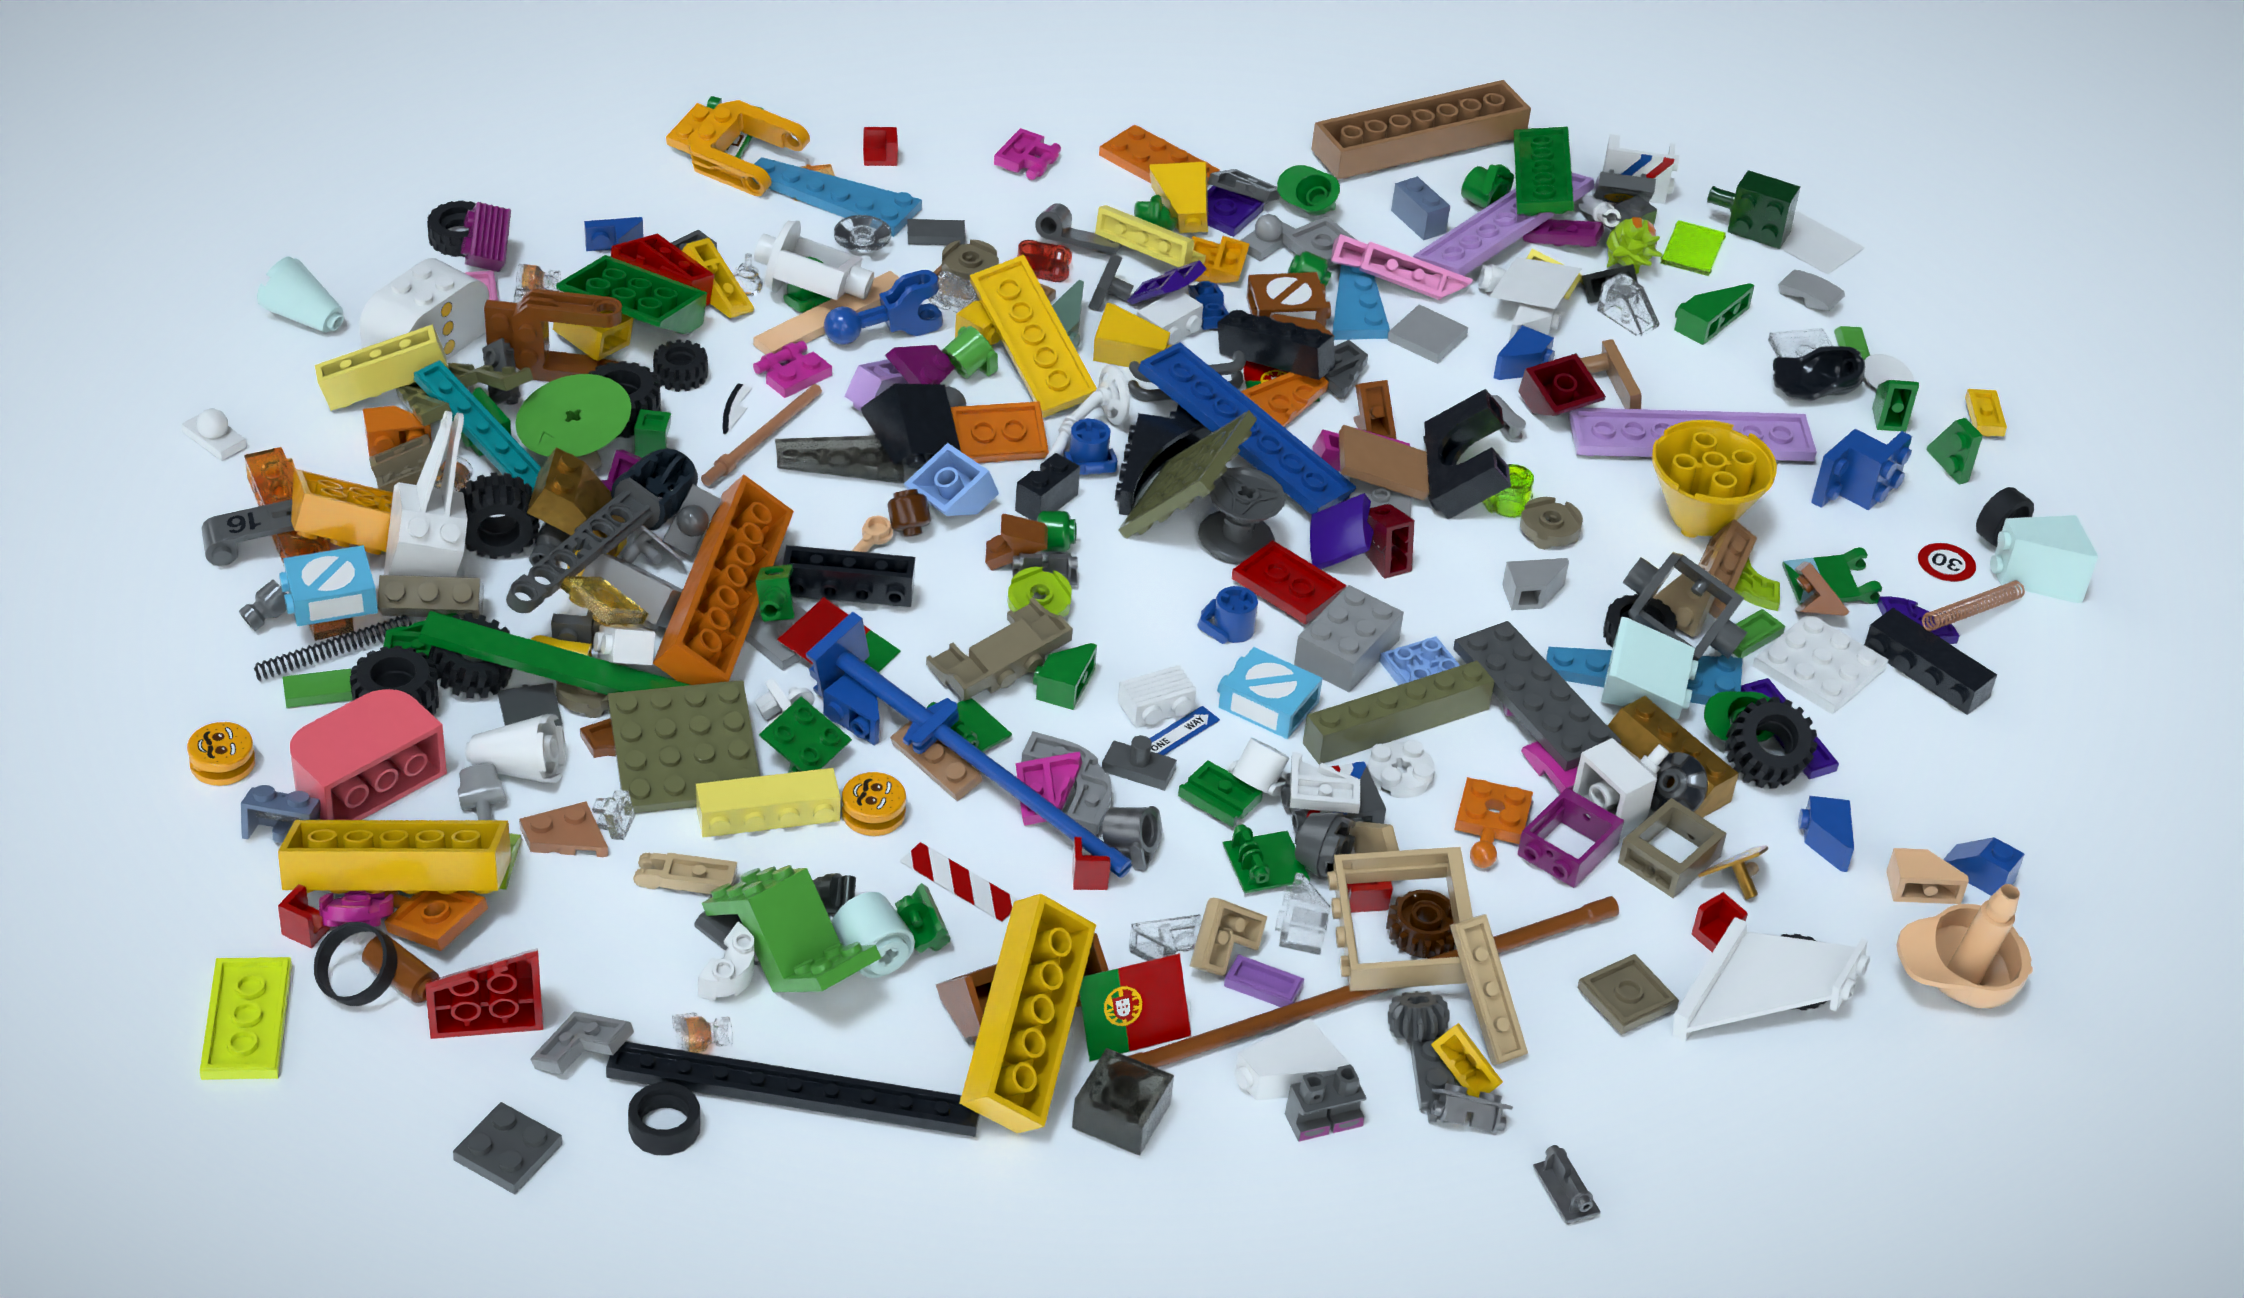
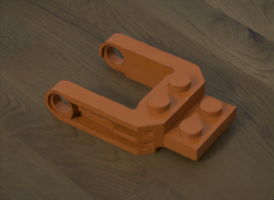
M532 289L523 295L522 300L518 303L486 300L484 314L487 345L504 338V342L510 343V348L514 349L516 368L519 370L525 367L530 368L533 380L551 382L565 376L588 374L590 371H595V367L607 365L609 362L620 363L607 359L597 361L584 354L549 351L548 322L611 328L620 324L622 321V304L615 298ZM609 310L613 313L603 314L599 312Z

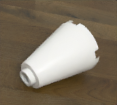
M545 714L474 734L465 746L466 760L471 762L472 766L486 763L493 764L499 774L545 783H557L563 774H556L558 765L565 764L566 759L564 730L562 726H556L554 720L559 719L557 715Z

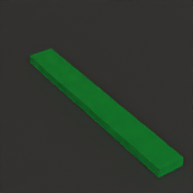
M429 611L419 636V642L605 695H608V693L689 685L433 611Z

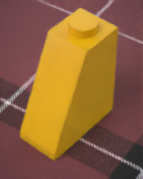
M1206 162L1150 164L1151 188L1156 195L1161 196L1162 204L1168 208L1171 217L1177 218L1176 228L1179 233L1208 232Z
M1107 303L1094 339L1093 361L1129 367V364L1133 361H1137L1140 364L1141 361L1173 346L1169 345L1170 332L1115 304Z
M605 310V311H601V312H599V313L609 314V313H613V312H612V311H609V310ZM622 314L621 323L611 328L553 322L552 330L592 359L599 361L630 345L634 318Z

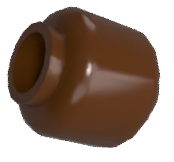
M918 489L893 493L894 498L890 499L887 503L892 529L898 532L903 531L904 537L923 534L922 528L928 526L931 522L927 497L924 494L918 493Z

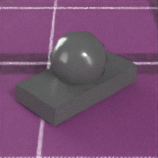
M692 484L662 541L692 556L722 499Z

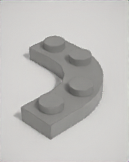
M1032 731L1022 752L1021 762L1080 751L1082 766L1073 784L1076 794L1066 814L1088 831L1097 835L1111 801L1112 784L1109 773H1105L1098 764V758L1086 748L1064 739Z

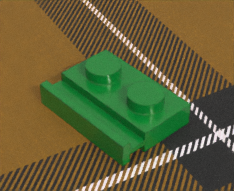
M1209 760L1188 777V782L1181 784L1178 790L1179 797L1231 827H1235L1236 822L1240 818L1243 819L1262 801L1263 791L1243 782L1232 773Z

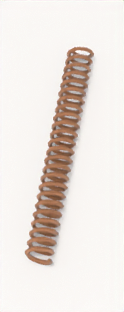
M2015 580L1927 612L1922 617V625L1927 631L1936 630L2022 598L2025 594L2024 586Z

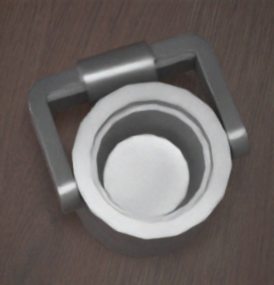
M1155 806L1110 808L1103 820L1102 834L1104 842L1120 852L1130 853L1132 867L1146 871L1163 833L1159 809Z

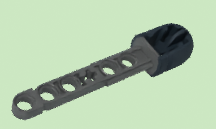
M669 448L659 449L644 456L613 483L611 501L574 530L575 533L531 567L528 575L523 574L511 584L506 597L507 605L518 613L532 612L544 602L545 598L552 596L600 555L610 552L642 524L652 531L660 528L668 519L677 514L692 484L697 486L698 473L693 462L685 454ZM611 516H620L624 518L626 522H618L614 520ZM593 531H602L607 535V538L598 537ZM575 549L579 551L577 555L574 554ZM555 561L564 562V563H566L570 568H569V569L560 568V567H558L554 562H555ZM535 577H544L550 584H541L535 580ZM515 593H524L528 595L531 600H521L515 595Z

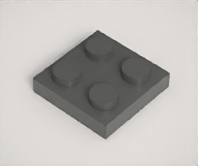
M500 1102L453 1150V1161L515 1195L562 1145V1135Z

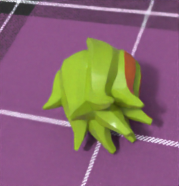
M1632 217L1631 219H1624L1619 222L1610 232L1606 242L1609 257L1606 267L1608 268L1615 264H1621L1622 266L1634 264L1635 272L1639 274L1641 265L1651 266L1652 263L1648 260L1653 256H1662V253L1656 250L1657 241L1660 240V236H1656L1654 225L1648 220H1643L1639 217Z

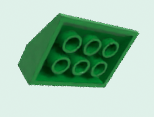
M607 255L600 257L556 284V289L563 292L615 298L622 304V314L680 334H689L704 323L707 292Z

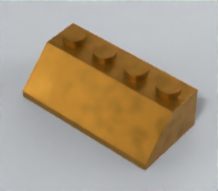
M1646 696L1621 708L1607 725L1622 741L1621 745L1639 759H1642L1644 755L1649 756L1658 744L1666 748L1669 753L1681 752L1696 758L1703 765L1708 778V789L1705 799L1700 807L1694 811L1697 815L1704 818L1732 801L1739 773ZM1674 778L1668 781L1667 788H1671L1674 785Z

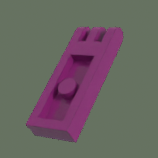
M1548 219L1524 235L1523 240L1528 243L1553 244L1554 246L1579 245L1587 248L1597 246L1604 233L1603 222Z

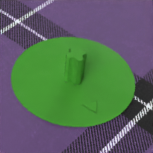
M576 374L561 377L541 386L523 402L516 416V432L520 441L528 449L543 456L549 457L556 447L573 454L575 457L586 455L606 446L623 431L631 414V402L625 389L609 378L593 374Z

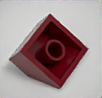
M1577 353L1526 368L1518 390L1532 413L1549 416L1559 415L1591 405L1606 398Z

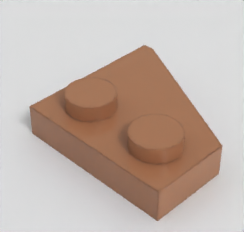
M587 801L519 819L520 830L530 852H557L561 855H575L576 850L596 851L597 857L603 858L608 856V846Z

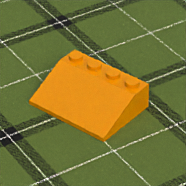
M295 468L291 523L294 530L298 531L297 534L304 538L317 539L318 536L329 538L331 543L342 547H349L350 544L364 545L366 552L380 555L382 551L386 552L393 492Z

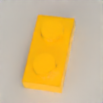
M1967 389L1965 400L1972 425L1983 436L2004 437L2007 425L1997 390Z

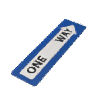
M1201 706L1150 737L1149 739L1152 742L1151 752L1165 755L1214 725L1220 719L1207 708Z

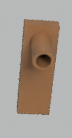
M1613 339L1602 341L1601 354L1580 358L1590 374L1606 371L1625 409H1641L1642 393Z

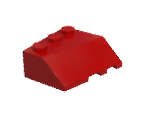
M538 948L428 980L425 984L430 1039L543 1030Z

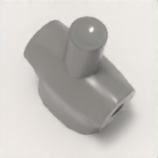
M486 763L462 769L459 772L460 787L457 790L461 809L476 808L478 820H493L490 805L505 801L503 785L497 775L495 765Z

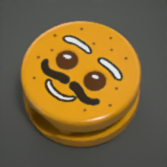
M232 722L210 723L196 730L188 740L187 752L190 770L194 777L203 783L216 786L233 784L248 776L254 768L255 752L252 736L246 728Z
M866 772L850 779L843 788L842 818L850 829L863 835L881 836L891 833L903 823L905 818V788L900 781L885 773Z

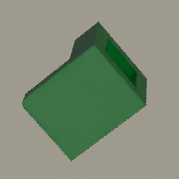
M640 409L634 428L635 455L643 458L653 451L667 448V435L671 425L670 412Z

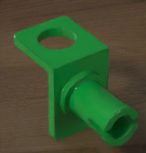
M791 564L760 568L755 582L760 614L764 622L793 619L795 616L789 582L793 572Z

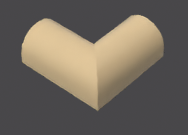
M1209 898L1189 966L1225 977L1234 943L1258 950L1268 916L1219 898Z

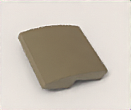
M428 433L369 457L378 489L393 492L394 485L398 482L417 485L432 448ZM441 467L439 468L437 477L443 475Z

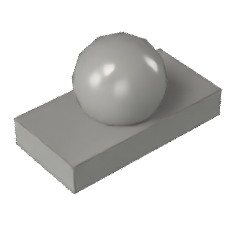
M1265 214L1256 221L1255 230L1240 241L1249 243L1247 254L1261 261L1284 245L1282 243L1283 234L1295 228L1282 222L1276 215Z

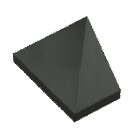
M1634 264L1582 276L1588 304L1640 292Z

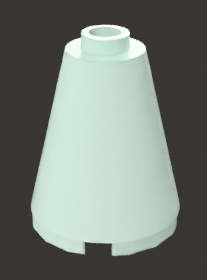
M286 256L270 268L266 274L270 277L266 286L261 283L258 288L257 301L259 305L268 311L325 333L331 330L335 331L341 326L344 320L343 308L299 259Z

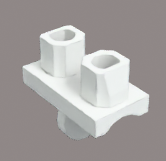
M771 678L765 682L769 692L754 701L763 718L767 720L780 711L783 713L801 696L811 705H813L815 698L813 693L805 687H791L788 691L789 695L786 697L775 679ZM777 717L768 721V724L770 725Z

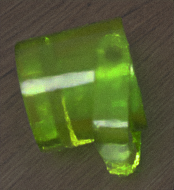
M1507 464L1509 466L1511 486L1482 501V503L1491 514L1496 512L1504 517H1521L1525 504L1533 498L1534 475L1524 466Z

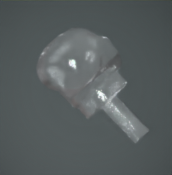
M746 253L745 262L735 268L733 275L747 296H756L761 292L763 282L759 277V269L752 265V254Z

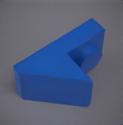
M643 217L584 221L586 252L611 250L613 245L644 237Z

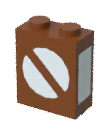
M1317 272L1253 274L1248 276L1246 300L1252 315L1270 317L1273 314L1300 317L1317 320L1326 327V320L1331 318V303L1325 299V285L1320 284Z

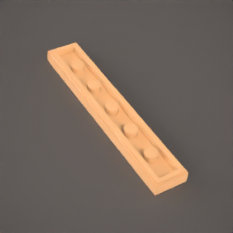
M888 271L874 278L871 290L865 300L847 293L837 300L830 299L754 336L753 345L764 354H774L781 351L782 347L790 342L794 344L800 341L808 343L825 334L824 320L832 309L844 306L858 313L881 306L879 294L891 289L895 281L900 277L892 271Z

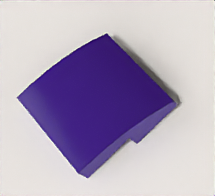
M1198 260L1167 271L1164 275L1142 282L1127 301L1130 305L1138 304L1179 290L1195 281L1206 270V267Z
M1365 493L1312 514L1310 523L1312 564L1322 570L1370 550L1374 530L1367 522L1371 501Z

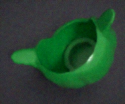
M1160 195L1152 196L1150 201H1137L1135 203V217L1170 231L1175 230L1177 218L1171 217L1168 208L1162 204Z

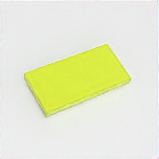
M291 957L216 958L199 1071L201 1080L278 1079L292 971Z

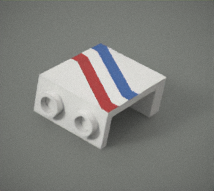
M1609 134L1602 172L1609 173V170L1612 169L1614 174L1641 177L1643 173L1646 174V178L1656 179L1655 192L1649 202L1665 204L1667 194H1672L1675 178L1671 177L1672 171L1677 172L1680 155L1675 154L1676 143H1670L1667 155L1620 148L1621 135Z

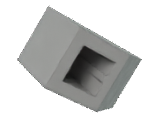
M1568 558L1507 561L1502 586L1511 611L1542 609L1565 585L1569 566Z

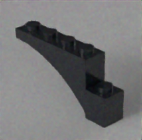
M1179 404L1177 405L1176 412H1170V417L1138 413L1136 425L1130 424L1128 443L1132 444L1126 443L1123 462L1127 463H1121L1119 481L1123 483L1117 482L1115 501L1120 502L1119 514L1127 516L1130 514L1144 487L1163 468L1169 459L1211 434L1207 427Z

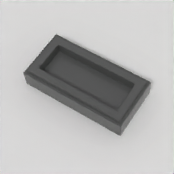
M907 219L908 244L948 245L959 240L960 245L965 244V220Z

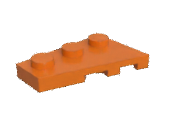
M1289 372L1241 392L1285 427L1327 391L1329 382L1325 377L1317 380Z

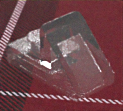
M1201 915L1131 923L1130 953L1149 961L1174 955L1179 951L1194 950L1202 922Z

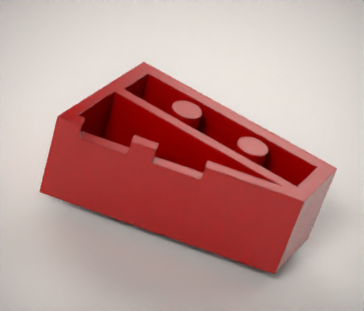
M658 233L612 246L610 257L707 292L706 306L710 305L715 274Z

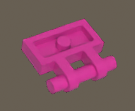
M1020 128L994 155V165L1017 173L1023 167L1027 168L1026 176L1030 180H1034L1036 177L1044 174L1048 164H1053L1058 159L1061 146L1058 143H1053L1051 146L1044 144L1045 136Z
M804 341L795 344L790 342L784 345L781 351L774 354L767 353L761 357L760 361L753 364L756 374L767 372L766 384L783 398H787L832 376V365L814 351L802 355V353L808 350ZM786 361L789 362V363L786 364V365H783V366L781 365L782 363H784V362H786Z

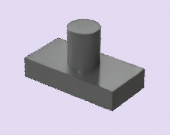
M1112 253L1089 303V308L1099 312L1107 293L1125 301L1129 299L1134 285L1115 277L1123 259L1122 257Z
M1139 735L1132 739L1131 745L1113 740L1102 761V768L1105 773L1108 772L1111 775L1165 791L1176 770L1177 759L1151 752V740L1146 736Z

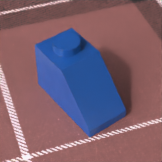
M1522 325L1497 355L1493 378L1497 380L1522 378L1526 368L1552 361L1555 356V351L1552 350L1554 337Z
M1809 796L1806 809H1800L1798 828L1804 830V843L1839 871L1847 872L1854 851L1850 800Z
M1996 837L1956 844L1943 860L1966 874L1970 885L1992 896L2004 884L2013 885L2015 883L2025 853Z

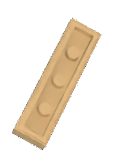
M1487 914L1451 924L1450 928L1491 1064L1498 1065L1528 1054Z

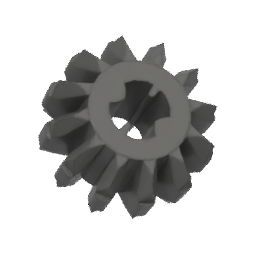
M1416 990L1415 993L1404 992L1401 996L1393 997L1387 1012L1390 1031L1394 1033L1396 1038H1405L1407 1042L1418 1041L1421 1043L1425 1040L1434 1041L1436 1037H1441L1446 1032L1448 1022L1450 1021L1448 1003L1443 1000L1442 996L1438 994L1432 995L1429 991L1421 993Z

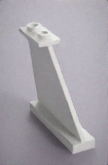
M1735 917L1674 1013L1672 1036L1686 1042L1692 1031L1831 1000L1830 1009L1837 1011L1843 999L1850 1000L1856 986V977L1858 975L1864 976L1870 963V956L1866 955L1868 940L1861 938L1857 946L1747 932L1748 922Z

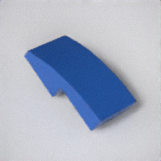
M1201 281L1197 285H1188L1189 296L1203 304L1201 328L1203 330L1217 329V322L1229 314L1224 306L1223 292L1217 283L1210 281Z

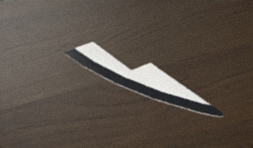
M738 383L731 392L723 413L722 430L724 435L727 434L748 409L739 404L751 391L752 387Z

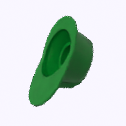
M1295 165L1286 169L1279 176L1277 191L1286 202L1303 209L1310 215L1319 216L1336 209L1335 202L1340 194V184L1330 174L1310 166Z
M1725 691L1716 693L1709 698L1704 708L1706 726L1714 736L1726 741L1728 739L1726 736L1728 729L1747 705L1752 702L1755 704L1758 699L1764 697L1768 702L1771 698L1758 692ZM1766 730L1756 731L1758 742L1767 741L1775 735Z

